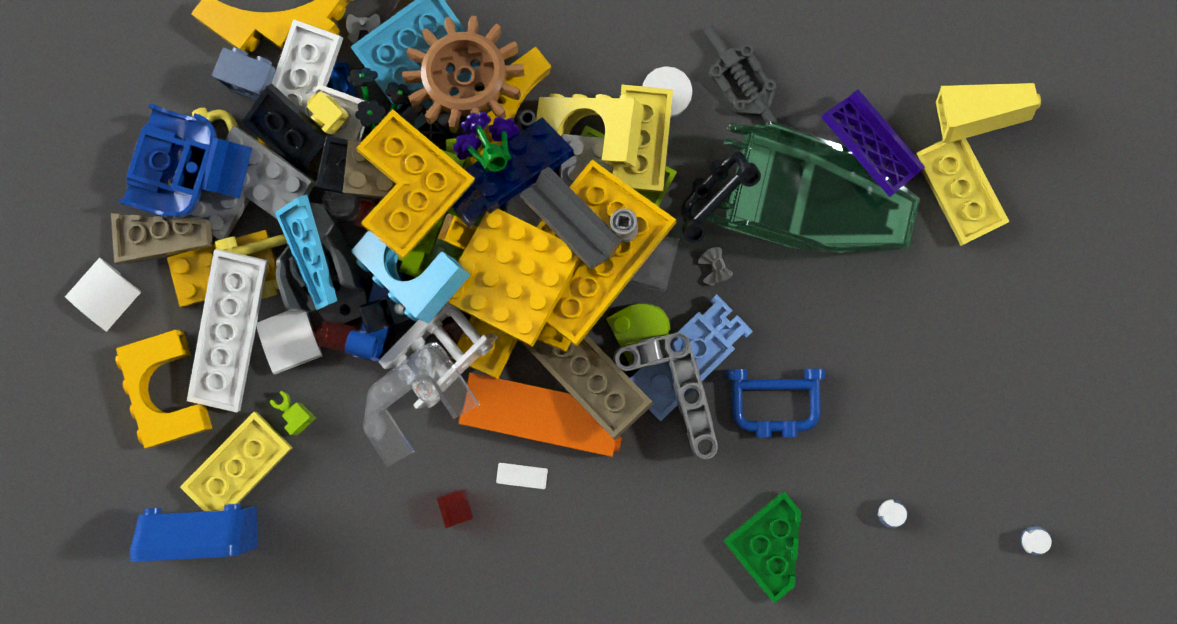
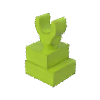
M280 391L284 398L283 403L279 405L275 400H270V404L284 412L282 417L288 422L284 427L290 435L298 436L316 417L302 403L296 402L292 406L289 394Z

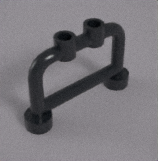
M733 152L723 161H713L710 165L711 173L705 179L698 178L693 182L692 188L694 191L686 198L681 208V215L684 220L682 232L688 242L696 243L703 239L705 230L702 223L741 183L744 186L751 187L760 181L761 173L754 163L748 162L742 152ZM737 162L739 166L738 172L693 217L691 210L699 199L708 197L710 188L718 180H724L728 176V169Z

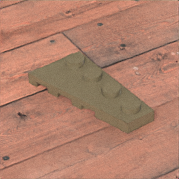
M111 213L114 263L122 265L213 247L211 222L206 219H171L159 216L144 217L140 215L129 216Z

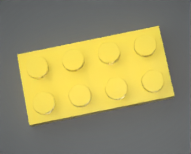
M622 84L621 95L634 96L635 100L644 107L636 167L613 166L612 174L634 190L663 193L673 90Z
M966 138L950 143H944L941 140L915 153V156L925 166L922 172L961 246L1009 222Z
M253 412L180 488L203 511L224 510L225 504L239 503L293 447L257 412Z

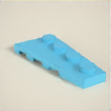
M306 194L297 197L276 211L275 215L316 310H319L336 302L337 298Z

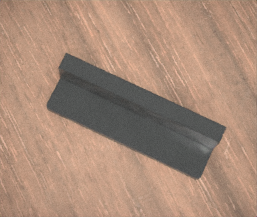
M550 167L541 171L534 186L521 192L520 198L590 269H594L613 257L622 240Z

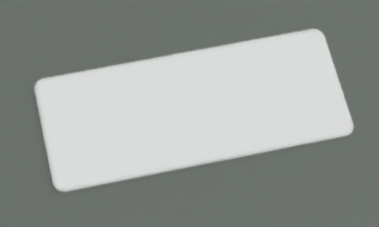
M499 463L496 483L545 489L548 469Z

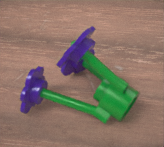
M486 112L470 114L466 118L467 121L461 124L465 133H460L456 138L457 143L453 145V150L457 152L456 156L460 160H464L468 156H474L483 165L485 171L497 172L506 167L507 161L511 159L507 141L512 140V136L519 133V127L514 125V120L511 118L505 120L502 117H497L494 119L493 125H490L488 129L492 133L494 141H502L501 148L494 143L490 144L483 131L491 121ZM475 133H478L485 146L482 156L476 151L481 147L482 143L479 138H476Z

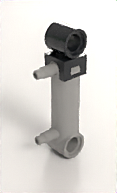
M388 295L358 307L367 333L376 332L392 324H398L411 319L404 312L406 307L402 303L400 305L397 304Z

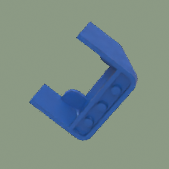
M241 503L225 504L224 510L185 513H161V508L144 509V514L138 516L130 547V561L229 557L258 548L257 506L241 508Z

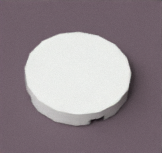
M665 66L657 68L649 73L643 82V87L673 90L670 118L680 115L691 102V82L684 72L675 67Z

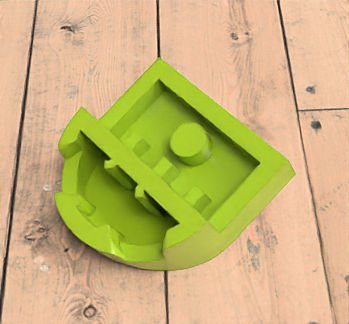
M646 302L628 306L606 318L620 347L637 343V341L650 337L666 335L670 330V322L666 313L659 306ZM624 351V354L630 364L633 360V356L629 351Z

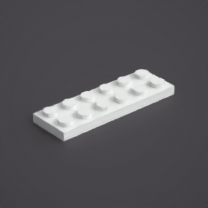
M221 249L214 250L187 401L233 412L241 410L269 260Z

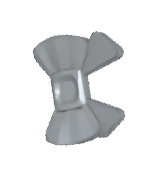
M349 14L346 19V28L349 33L347 38L355 44L358 42L360 30H367L370 33L382 24L380 16L374 14L369 18H357Z
M721 247L708 249L698 260L699 264L712 265L714 271L703 280L704 283L714 286L715 283L727 281L733 275V272L726 268L721 258Z

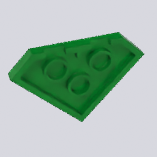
M782 491L723 540L774 604L795 587L796 577L795 568L798 555L801 511L785 491Z

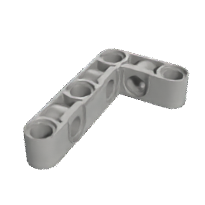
M670 333L637 341V343L618 348L614 352L613 361L620 369L625 371L664 362L669 364L674 380L672 385L679 411L685 420L688 432L686 435L688 436L690 447L693 453L702 459L714 457L718 450V444L699 369L688 337L682 333ZM675 337H679L683 342V347L678 352H674L670 347L671 340ZM624 351H629L633 356L632 362L627 366H623L619 361V356ZM689 388H693L696 391V399L692 402H686L684 399V393ZM704 439L709 440V450L705 453H700L698 450L699 442Z

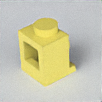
M320 91L314 94L307 102V108L313 113L312 119L322 126V130L326 133L335 135L351 117L334 98Z

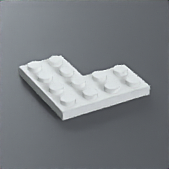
M293 19L272 84L310 119H312L313 113L307 108L308 100L320 91L329 94L351 117L335 135L327 134L346 140L360 141L365 127L361 125L360 120L356 119L355 113L358 111V104L364 100L327 87L343 37Z

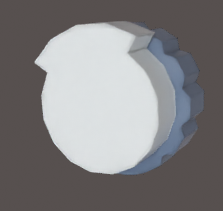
M888 499L881 503L877 515L879 521L884 526L897 528L906 522L908 513L905 505L900 501Z
M1039 526L1027 527L1020 537L1021 546L1027 553L1032 555H1043L1051 547L1052 540L1050 534Z

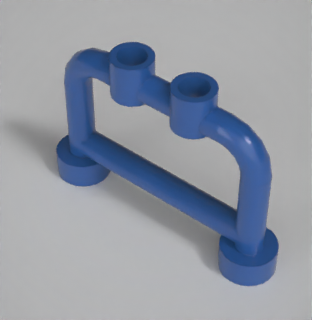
M726 369L727 380H732L733 420L742 430L756 432V437H772V431H782V437H798V431L810 430L818 423L821 414L820 379H826L825 369H804V379L747 380V369ZM742 390H810V416L804 421H747L743 417Z

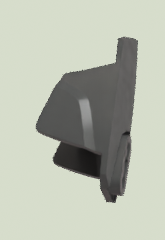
M309 202L337 301L316 310L289 245L276 260V278L286 309L297 312L318 311L327 323L339 326L361 316L358 307L368 303V295L356 259L324 204ZM336 281L339 282L340 289L335 287ZM346 304L351 309L350 313H348L345 309Z

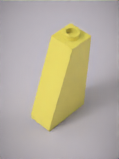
M1034 83L941 86L936 100L944 143L954 142L1032 120L1036 110L1041 105L1040 94H1037Z

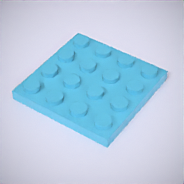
M414 0L352 45L351 49L365 68H370L371 71L378 73V77L374 80L384 93L390 82H395L399 85L405 84L409 90L416 92L424 88L423 83H405L402 72L421 70L422 64L410 60L407 50L408 48H413L424 53L429 50L431 46L425 42L422 30L427 28L439 40L448 35L445 30V18L450 17L455 24L456 33L467 31L445 0ZM475 62L471 66L478 68L480 63ZM448 67L446 71L453 72L455 68ZM461 72L457 79L460 82H468L472 75L469 72ZM453 90L450 92V95H458L459 92ZM430 99L422 102L426 110L433 105ZM399 104L398 107H397V110H398L403 104ZM422 113L414 120V128L416 129L427 122Z

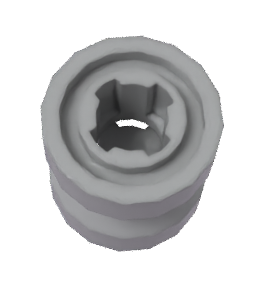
M619 209L612 214L610 218L611 230L622 240L621 242L628 243L634 240L638 234L636 215L628 209Z

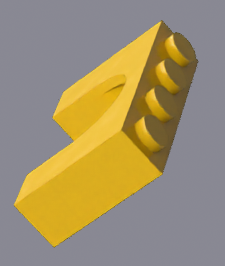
M173 330L116 348V363L123 372L125 379L123 380V388L126 394L130 396L132 403L130 405V412L133 419L137 421L139 428L137 430V437L139 442L144 445V448H154L213 429L206 405L197 404L167 413L158 409L149 396V381L157 368L166 363L191 356L184 331Z

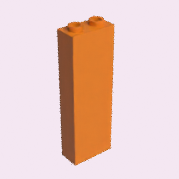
M469 373L458 424L613 457L614 451L619 452L622 437L619 436L614 440L571 394Z

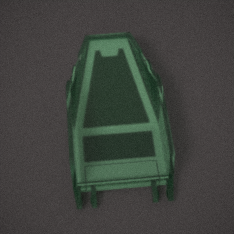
M771 121L754 126L728 124L727 130L745 136L743 142L727 138L724 140V145L741 150L748 162L754 163L758 167L761 179L756 185L751 187L744 186L741 183L731 193L729 203L723 201L717 207L718 209L727 210L726 218L710 214L706 218L707 222L795 249L845 253L910 247L920 198L905 186L889 197L846 146Z

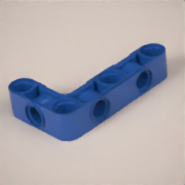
M398 261V275L401 281L404 282L407 274L400 272L402 262ZM373 282L368 302L385 297L390 291L386 287L382 288ZM363 322L361 330L350 331L345 345V353L369 361H379L385 355L393 324L382 330L367 333Z

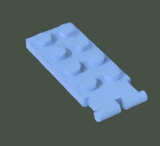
M717 294L710 300L713 304L712 307L703 315L698 312L677 332L688 337L702 381L735 350L732 344L741 335L747 338L753 332L738 315L731 321L726 318L733 310ZM675 337L671 340L670 347L674 352H678L682 349L683 342L679 337ZM664 362L653 366L641 367L630 378L653 401L654 404L649 410L659 421H662L678 405L672 385L674 382L673 375L668 363ZM689 388L685 391L684 398L693 390V388Z

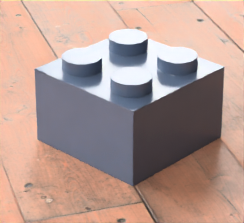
M233 47L231 51L222 48L212 77L225 89L257 100L266 86L272 83L277 68L271 65V61L263 57L257 56L256 59L248 57V53L241 49Z

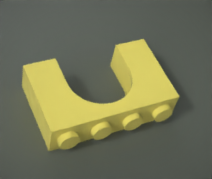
M549 94V97H539L531 158L544 164H559L561 135H569L573 126L582 118L590 115H599L605 124L602 161L615 167H636L644 106L636 101L634 96L620 95V98H611L608 95L602 94L596 95V98H588L582 94H573L572 98H567L560 94Z

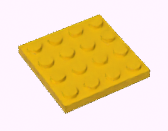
M490 205L458 261L471 275L447 303L533 347L581 259L561 239Z

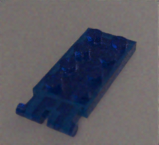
M543 117L507 141L511 159L507 161L505 168L497 172L485 171L483 165L477 161L465 169L475 178V181L451 208H454V212L467 227L473 226L476 222L475 218L485 211L489 214L537 182L542 170L548 167L554 170L575 155L573 148Z

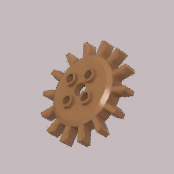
M472 15L468 22L467 32L456 33L455 24L450 17L445 18V30L448 35L439 40L427 28L422 30L425 42L431 46L426 53L413 48H408L407 50L410 60L422 64L421 70L402 72L405 83H423L424 88L408 96L411 105L414 107L430 99L433 105L425 114L426 121L432 124L437 120L442 111L451 114L448 122L452 133L457 132L461 116H469L472 113L479 114L487 109H491L496 117L506 118L505 110L497 100L501 95L515 100H519L521 97L520 89L506 84V78L525 76L524 65H505L504 63L505 59L518 53L516 42L514 41L498 49L495 43L502 34L501 26L496 24L484 37L477 34L479 29L477 16ZM475 62L480 63L478 68H473L471 65ZM448 67L455 68L453 72L446 71ZM461 72H469L472 75L468 82H460L457 77ZM478 86L484 87L483 91L477 92L475 89ZM457 90L459 93L458 95L451 96L450 92Z

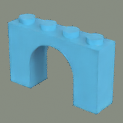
M370 231L351 250L358 258L356 263L365 271L369 272L370 270L374 274L372 277L373 281L382 288L386 287L390 291L388 296L400 305L402 303L406 307L404 310L405 314L415 322L419 319L429 324L471 275L453 257L441 251L419 277L403 282L397 272L398 255Z

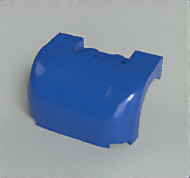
M150 103L149 108L152 109L148 124H144V127L141 129L126 175L128 187L124 199H119L118 202L163 217L182 219L189 216L196 209L203 192L201 185L213 137L217 138V132L212 123L200 114L194 113L193 117L186 116Z

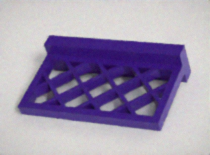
M859 89L821 116L889 197L925 168ZM883 164H886L888 169L884 168Z

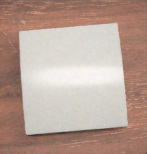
M99 258L65 297L83 314L107 332L141 291L122 277L121 273L102 258Z
M288 310L257 322L258 334L274 375L323 356L308 312Z

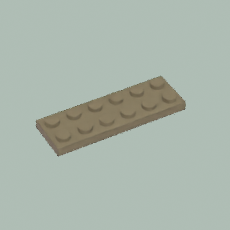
M588 335L583 338L578 346L570 343L567 352L539 340H536L533 347L520 341L614 440L622 435L654 404Z

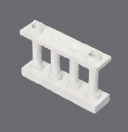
M446 303L429 324L418 320L378 362L384 369L400 368L421 394V397L413 404L416 409L423 407L431 408L441 399L439 395L479 356H484L493 348L492 343L498 337L496 334L481 336L459 309ZM447 316H451L474 343L465 354L442 328V321ZM430 334H434L456 360V363L448 371L443 368L425 345V339ZM413 351L418 352L439 378L430 389L408 363V356Z

